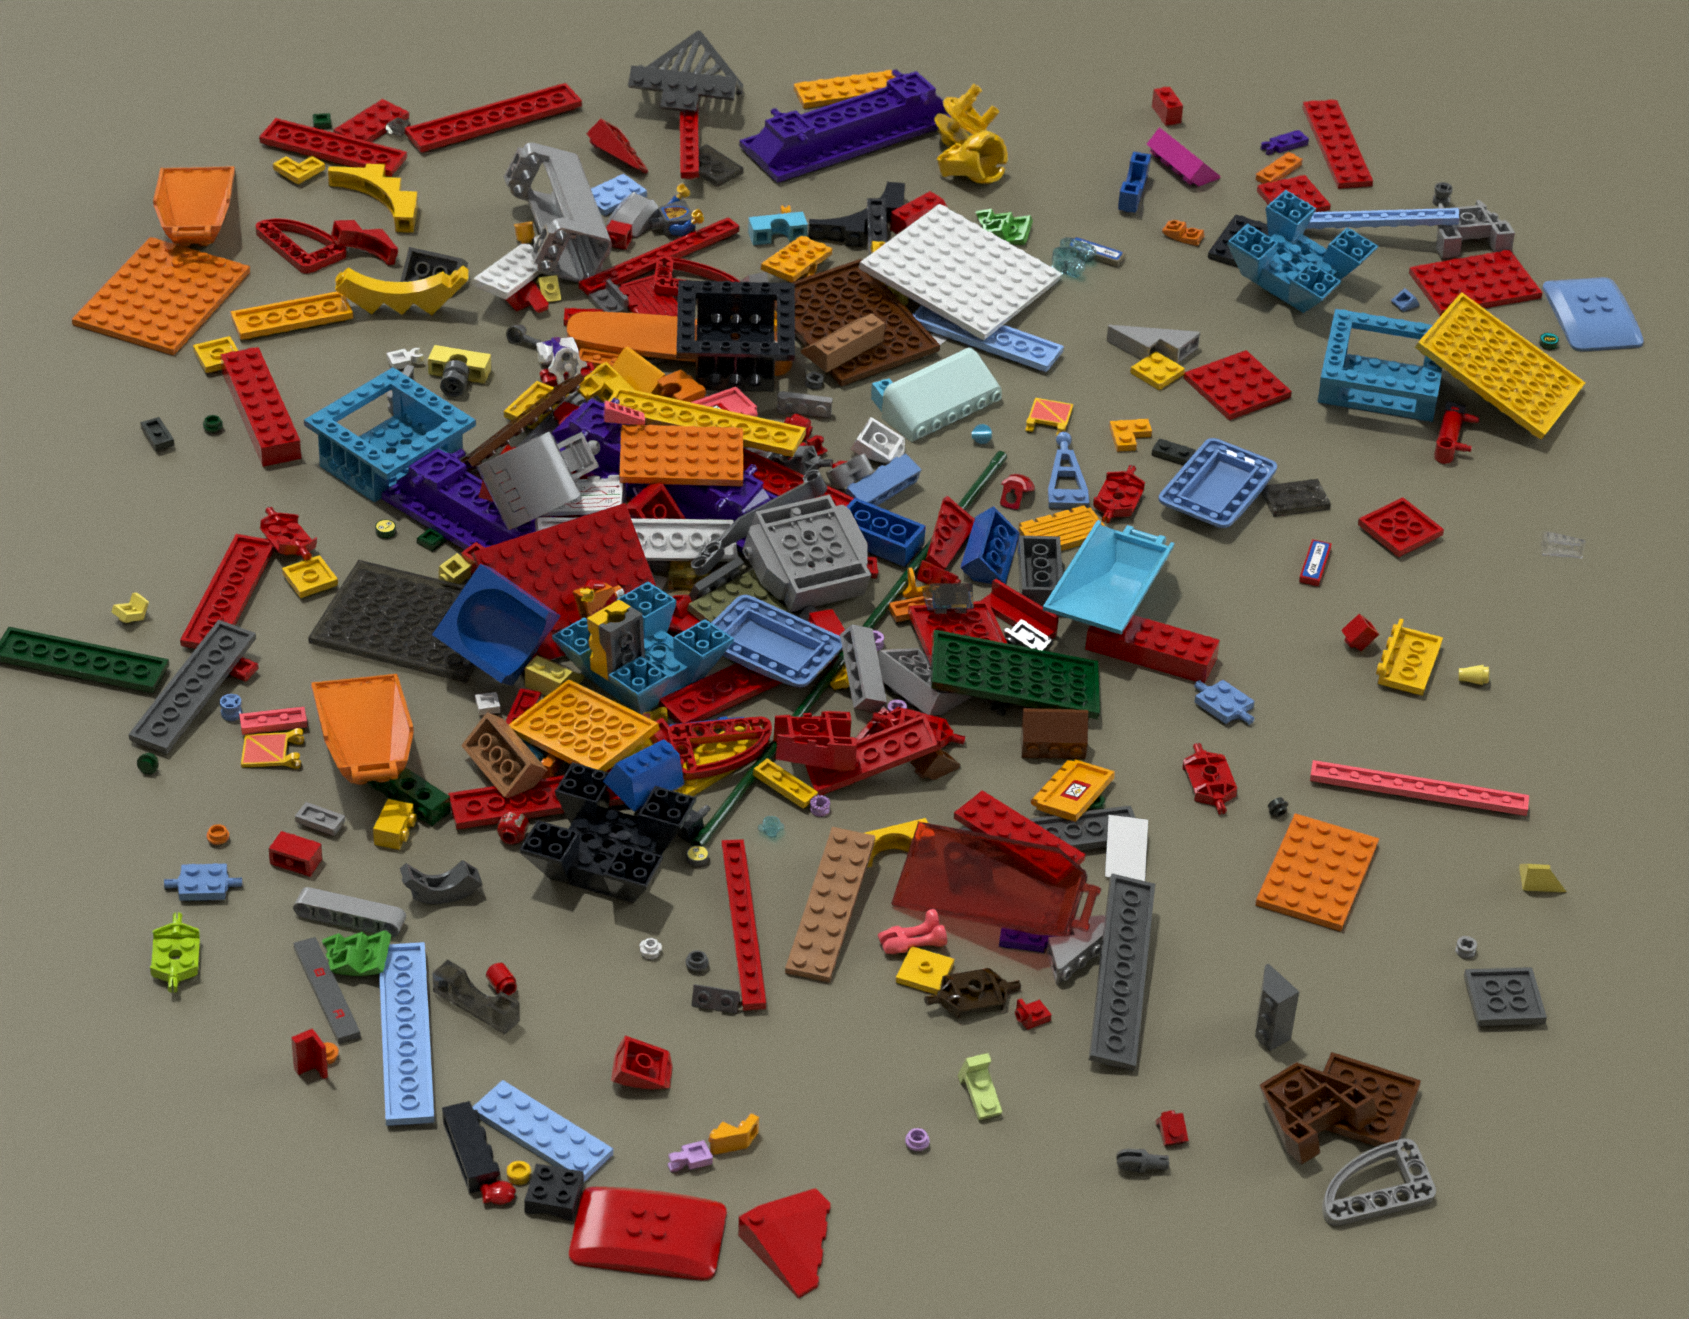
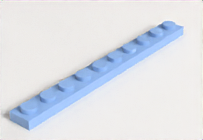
M1459 208L1314 212L1306 229L1377 228L1380 226L1414 227L1417 225L1451 226L1459 224Z

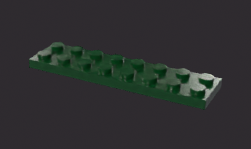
M9 626L0 639V662L154 693L169 667V659Z

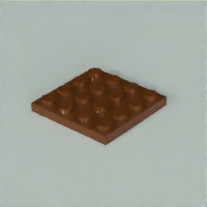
M1331 1052L1323 1072L1356 1084L1373 1096L1377 1119L1358 1130L1343 1118L1325 1130L1376 1147L1399 1140L1419 1091L1421 1080Z

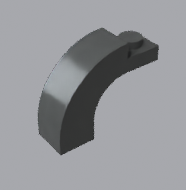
M464 860L451 870L439 875L424 874L407 863L400 868L403 877L402 882L411 890L413 899L426 904H444L458 901L472 894L483 885L478 869Z

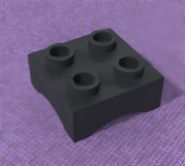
M536 1163L524 1199V1213H546L560 1217L563 1220L573 1221L577 1201L584 1185V1172Z

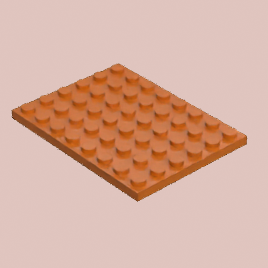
M150 237L72 318V325L174 356L250 273V266Z

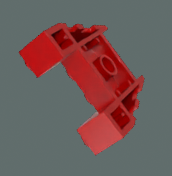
M823 711L821 716L803 713V717H791V715L775 716L773 741H777L776 760L836 769L840 772L855 770L857 744L855 737H850L852 722L850 712Z

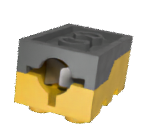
M617 600L587 618L588 631L591 633L589 648L593 651L590 656L592 671L611 682L609 674L640 656L645 658L642 613L623 601Z

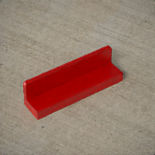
M997 579L992 581L991 593L981 601L989 602L996 617L1013 627L1022 619L1051 639L1057 636L1059 617L1056 614L1044 611L1041 605Z

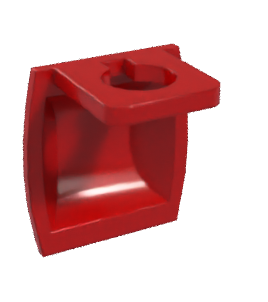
M1011 474L1001 482V485H1004L1000 505L1019 509L1023 491L1029 492L1035 489L1031 479L1022 474ZM1011 489H1015L1017 500L1013 504L1008 503L1006 500V495L1011 492Z

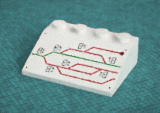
M610 475L606 479H600V476H588V479H580L579 477L575 479V482L580 489L579 493L581 496L541 516L588 515L616 505L626 504V483H619L620 475Z

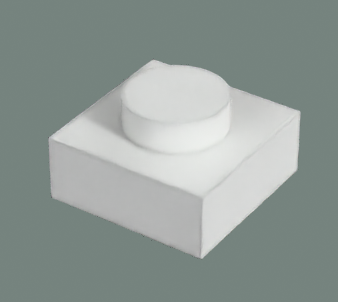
M497 692L475 695L479 715H485L487 712L491 714L500 713Z

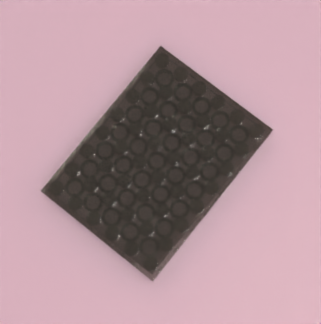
M359 559L308 637L309 644L464 683L468 682L477 667L432 635L465 587L464 585Z

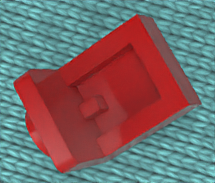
M1175 1110L1165 1111L1155 1120L1156 1125H1160L1164 1146L1189 1141L1183 1113L1175 1114Z

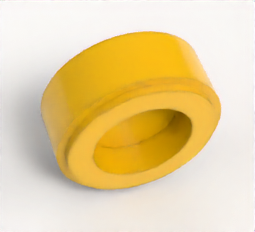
M514 1161L508 1165L507 1179L510 1183L522 1185L530 1180L531 1167L528 1163Z

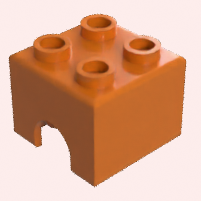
M681 369L657 380V395L694 402L704 398L706 395L704 386L699 385L691 375H687Z

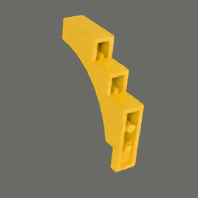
M462 265L458 270H454L450 276L442 271L434 276L417 281L389 282L364 276L348 267L344 272H340L336 276L335 291L370 314H373L384 303L401 315L413 304L433 315L468 281L469 269Z

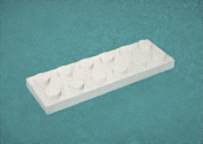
M529 244L519 245L473 278L472 285L503 299L509 298L541 274L531 255L533 247Z

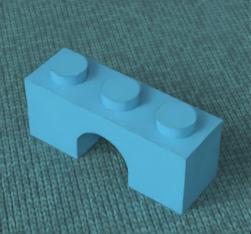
M803 212L749 217L748 233L753 245L770 244L771 236L774 234H783L787 236L789 241H794L800 236L807 237L808 224Z

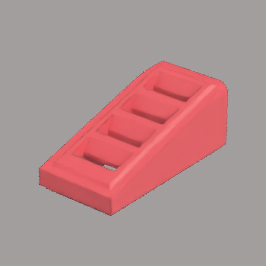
M604 402V422L645 425L643 412L613 402Z

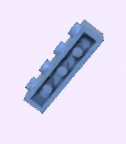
M907 454L895 457L886 466L882 465L871 475L868 474L859 482L850 484L846 489V495L878 506L916 483L922 469Z

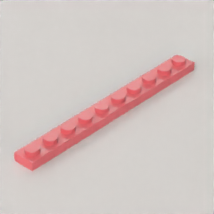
M1313 760L1310 781L1523 816H1527L1529 795L1322 761Z

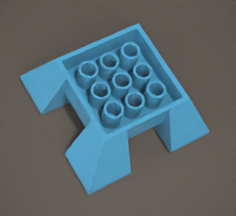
M1284 190L1266 207L1269 236L1247 224L1227 244L1241 275L1305 313L1324 300L1341 283L1340 280L1360 266L1378 246L1348 227L1328 245L1327 249L1303 235L1316 208L1293 193Z
M646 582L616 599L623 601L643 614L645 658L640 656L609 674L611 682L591 670L590 656L593 652L589 648L591 633L588 631L587 619L585 617L552 635L554 642L586 678L641 715L659 705L660 698L705 678L734 642L733 637L706 619L675 637L669 635L667 631L676 606V600L650 582Z

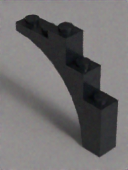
M887 182L885 190L880 197L886 199V222L891 223V212L904 205L905 183ZM867 208L852 215L839 218L809 219L808 238L845 241V246L863 247L864 234H868Z

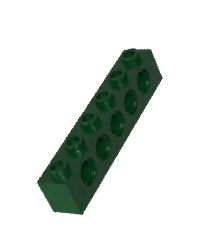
M406 767L398 775V779H390L387 782H367L372 788L382 792L389 799L413 804L414 814L431 826L451 813L450 796Z

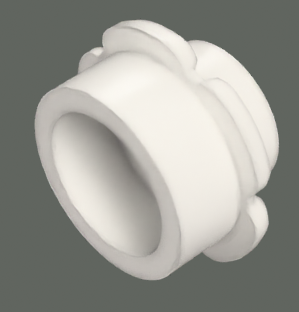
M653 938L643 940L639 945L640 952L646 959L657 958L662 950L661 943H658Z

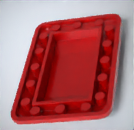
M589 1187L581 1194L569 1248V1259L573 1264L579 1266L701 1281L709 1280L716 1273L726 1220V1207L717 1201L676 1193L621 1187Z

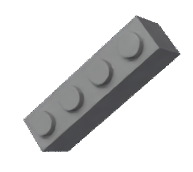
M852 624L840 634L853 706L855 709L876 712L887 701L873 629Z

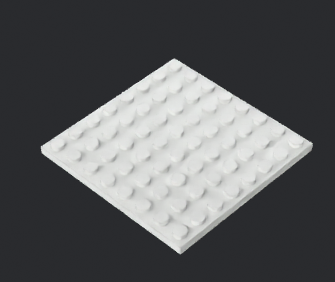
M941 204L930 210L859 264V269L982 340L988 338L1060 281L1062 273L1055 268L1044 264L1039 259L1030 256L1023 250L1016 248L1009 242L995 236L992 232L986 231L976 223H972L962 215L956 214Z

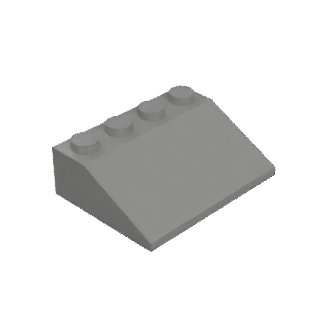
M919 648L879 650L878 652L883 684L891 687L892 692L903 696L910 705L918 707L921 713L932 716L943 715L973 697L931 688V665L926 654Z

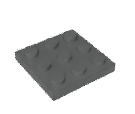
M1532 967L1465 969L1464 978L1477 1026L1546 1024L1547 1016Z

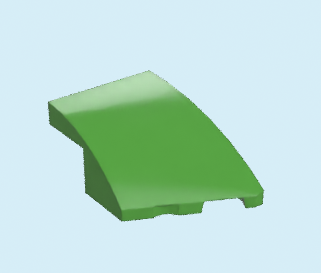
M992 209L976 211L983 229L992 232L995 236L1012 245H1026L1033 223L1031 215L1013 217L1012 212L994 214Z
M386 930L371 936L360 932L344 938L338 933L323 939L322 943L327 949L326 957L329 960L330 970L333 973L351 976H367L382 973L385 967L391 934Z

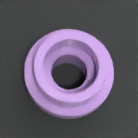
M915 1128L906 1135L905 1143L911 1150L922 1151L928 1147L929 1137L923 1129Z

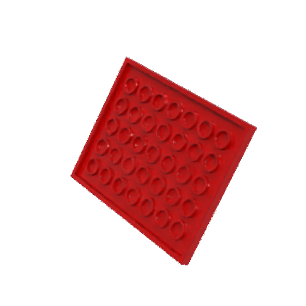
M625 503L471 553L477 568L480 564L493 568L560 615V618L530 662L536 656L553 660L566 655L554 642L552 635L580 620L573 591L584 587L587 580H601L613 588L619 585L622 587L624 594L646 582L656 586Z

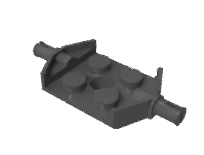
M799 446L793 457L772 453L768 458L802 475L811 470H819L821 467H833V460L821 459L817 455L814 446Z

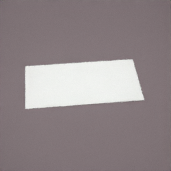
M1109 815L1105 877H1110L1113 873L1145 881L1148 820Z

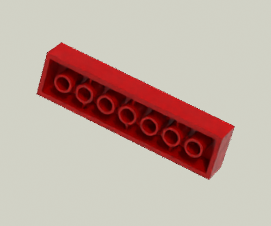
M259 347L220 354L223 377L262 467L302 459L300 438Z

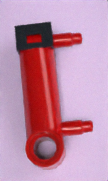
M1449 401L1446 403L1434 452V459L1438 463H1451L1455 450L1463 452L1472 451V446L1457 443L1463 421L1470 423L1479 422V417L1465 414L1466 405Z

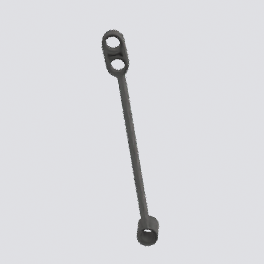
M818 470L807 472L803 477V484L739 517L717 540L708 544L691 562V567L695 574L698 576L707 574L724 556L725 547L747 536L756 511L813 499L823 495L827 491V486Z

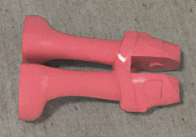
M935 909L928 910L925 915V921L918 926L901 928L898 925L878 934V939L885 954L906 953L911 947H942L947 945L946 931L943 925H939V918Z

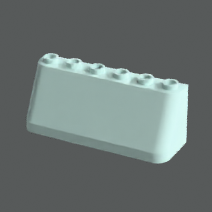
M967 348L887 386L883 393L882 419L913 442L1001 400L1002 388L978 353L971 348Z

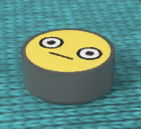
M700 845L690 847L687 850V862L695 867L706 865L709 861L708 849Z

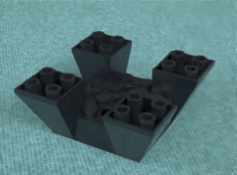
M572 762L555 790V795L571 824L570 827L567 829L537 820L519 849L520 854L551 880L634 903L649 886L663 861V856L661 855L680 831L697 801V797L655 786L639 812L638 817L608 808L611 789L603 782L609 774L608 772Z

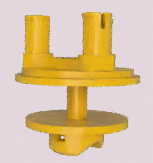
M973 84L959 99L956 97H946L943 100L944 108L951 118L944 114H937L935 117V123L939 128L938 133L941 134V141L949 147L963 139L969 138L966 131L971 134L987 131L988 125L999 114V110L995 106H991L983 116L976 112L972 104L976 101L979 93L982 92L981 88L976 86V84Z

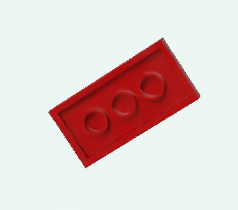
M381 99L336 127L333 131L336 134L372 142L409 119V112L387 100Z

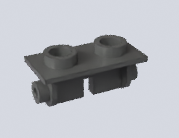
M694 984L691 1006L737 1014L741 994L735 990Z

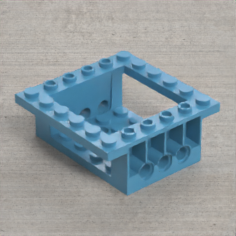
M1335 309L1320 378L1317 402L1433 422L1442 367H1439L1427 356L1424 358L1423 366H1417L1415 364L1347 354L1351 328L1420 340L1433 325Z
M392 367L304 419V426L318 435L320 467L373 502H376L382 498V492L395 485L396 480L409 473L408 466L439 448L446 453L453 454L459 449H463V434L476 426V420ZM392 390L393 416L359 437L337 423L339 420Z

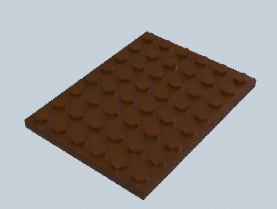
M862 259L792 282L795 283V335L806 347L854 320L871 313L885 323L884 341L829 371L840 386L940 351V344L882 281L859 269ZM775 301V311H776V312H777V301Z

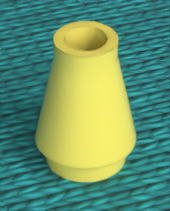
M1478 665L1459 668V681L1479 685L1489 683V667Z

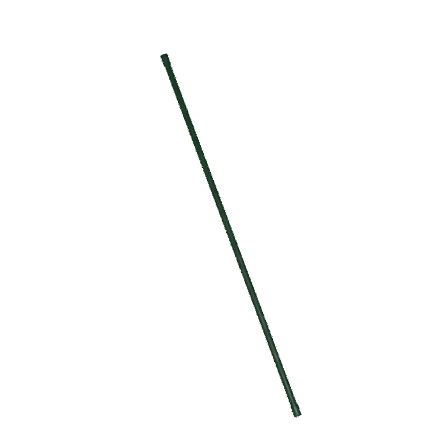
M998 451L983 473L958 503L965 511L994 473L1007 460L1005 452ZM931 539L908 567L913 569L914 576L919 571L922 560L926 561ZM907 569L862 627L873 629L889 609V603L894 602L909 583ZM843 651L791 717H803V713H808L845 664ZM772 740L705 827L691 841L692 846L700 845L704 847L715 830L755 781L756 777L752 775L754 768L767 758L771 760L776 754L777 741Z

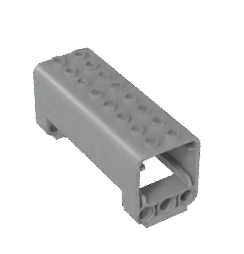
M527 143L523 148L518 147L504 175V179L512 196L526 200L530 205L540 233L531 252L539 272L551 276L557 275L559 278L575 282L598 274L602 270L605 258L610 254L612 243L578 155L537 143ZM542 163L553 188L551 194L534 191L531 187Z

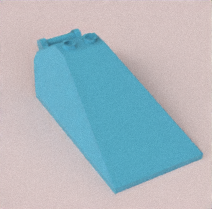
M1097 520L1047 599L1043 610L1122 634L1173 550L1174 543L1171 542L1169 546H1166V536H1155L1135 530L1134 527L1129 525L1126 526L1123 532L1101 525V521Z

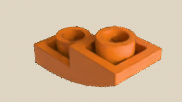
M1178 220L1168 221L1162 229V233L1166 236L1191 245H1199L1205 236L1204 230L1187 228L1186 222Z

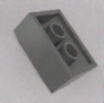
M409 247L400 282L426 279L442 271L450 276L454 270H458L462 265L467 268L468 262L462 258Z
M1269 963L1264 968L1257 1010L1255 1037L1260 1044H1263L1271 1051L1291 1040L1299 991Z

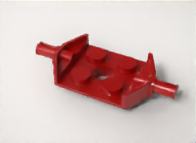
M1129 465L1126 472L1106 473V480L1098 496L1094 497L1093 500L1094 508L1104 513L1102 517L1104 523L1105 521L1109 523L1111 518L1130 517L1145 488V482L1134 475L1136 471L1134 465L1133 467Z
M267 507L265 513L268 516L260 521L259 529L280 554L301 555L305 561H309L312 558V554L309 551L316 548L317 537L311 539L299 525V515L278 513L273 507Z
M897 707L890 713H887V715L874 712L872 721L883 723L886 725V729L925 713ZM925 714L939 749L946 746L949 742L964 745L966 736L954 734V730L951 729L946 719Z
M1195 743L1193 745L1195 754L1185 758L1182 765V770L1186 769L1195 793L1194 801L1215 805L1218 814H1225L1227 809L1224 803L1236 797L1238 789L1227 760L1223 754L1207 752L1203 750L1201 743H1198V745Z

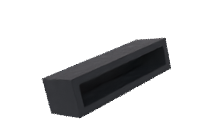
M470 1101L442 1107L443 1125L468 1193L481 1191L480 1188L483 1184H488L489 1186L497 1182V1177L500 1176L499 1165L497 1162L493 1163V1150L490 1144H486L485 1128L479 1126L480 1116L478 1110H473Z

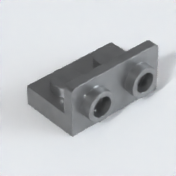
M610 279L606 280V289L589 294V301L596 309H603V312L628 313V297Z

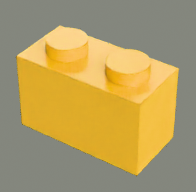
M392 799L387 800L373 828L374 845L400 850L403 842L408 840L410 827H414L416 822L413 804Z

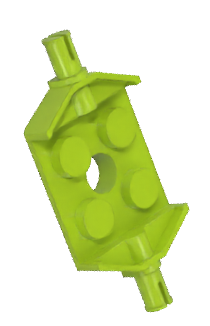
M175 912L172 916V923L153 930L150 973L154 978L167 981L170 993H172V988L174 993L178 991V983L198 974L200 931L198 928L182 923L183 915L178 912V919ZM173 956H180L179 959H171Z

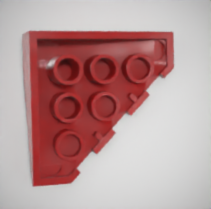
M816 1188L758 1205L739 1216L738 1236L797 1298L817 1288L819 1282L817 1269L821 1267L823 1249L821 1244L822 1240L826 1238L828 1222L825 1219L826 1213H830L831 1203Z

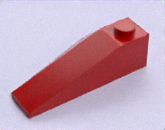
M600 118L586 133L590 138L589 142L595 148L599 147L640 171L648 172L642 160L635 155L637 152L629 146L631 143L618 127Z

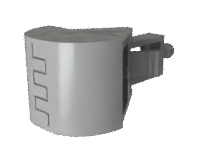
M547 432L477 466L508 531L581 496L575 479L599 467L594 455L599 453L600 444L595 440L587 442L582 432L557 444L553 434ZM565 446L566 449L563 450V451H560V448H562V447Z

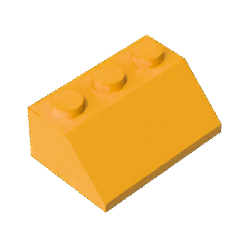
M628 346L623 349L612 366L634 390L657 395V380L665 376L662 371Z

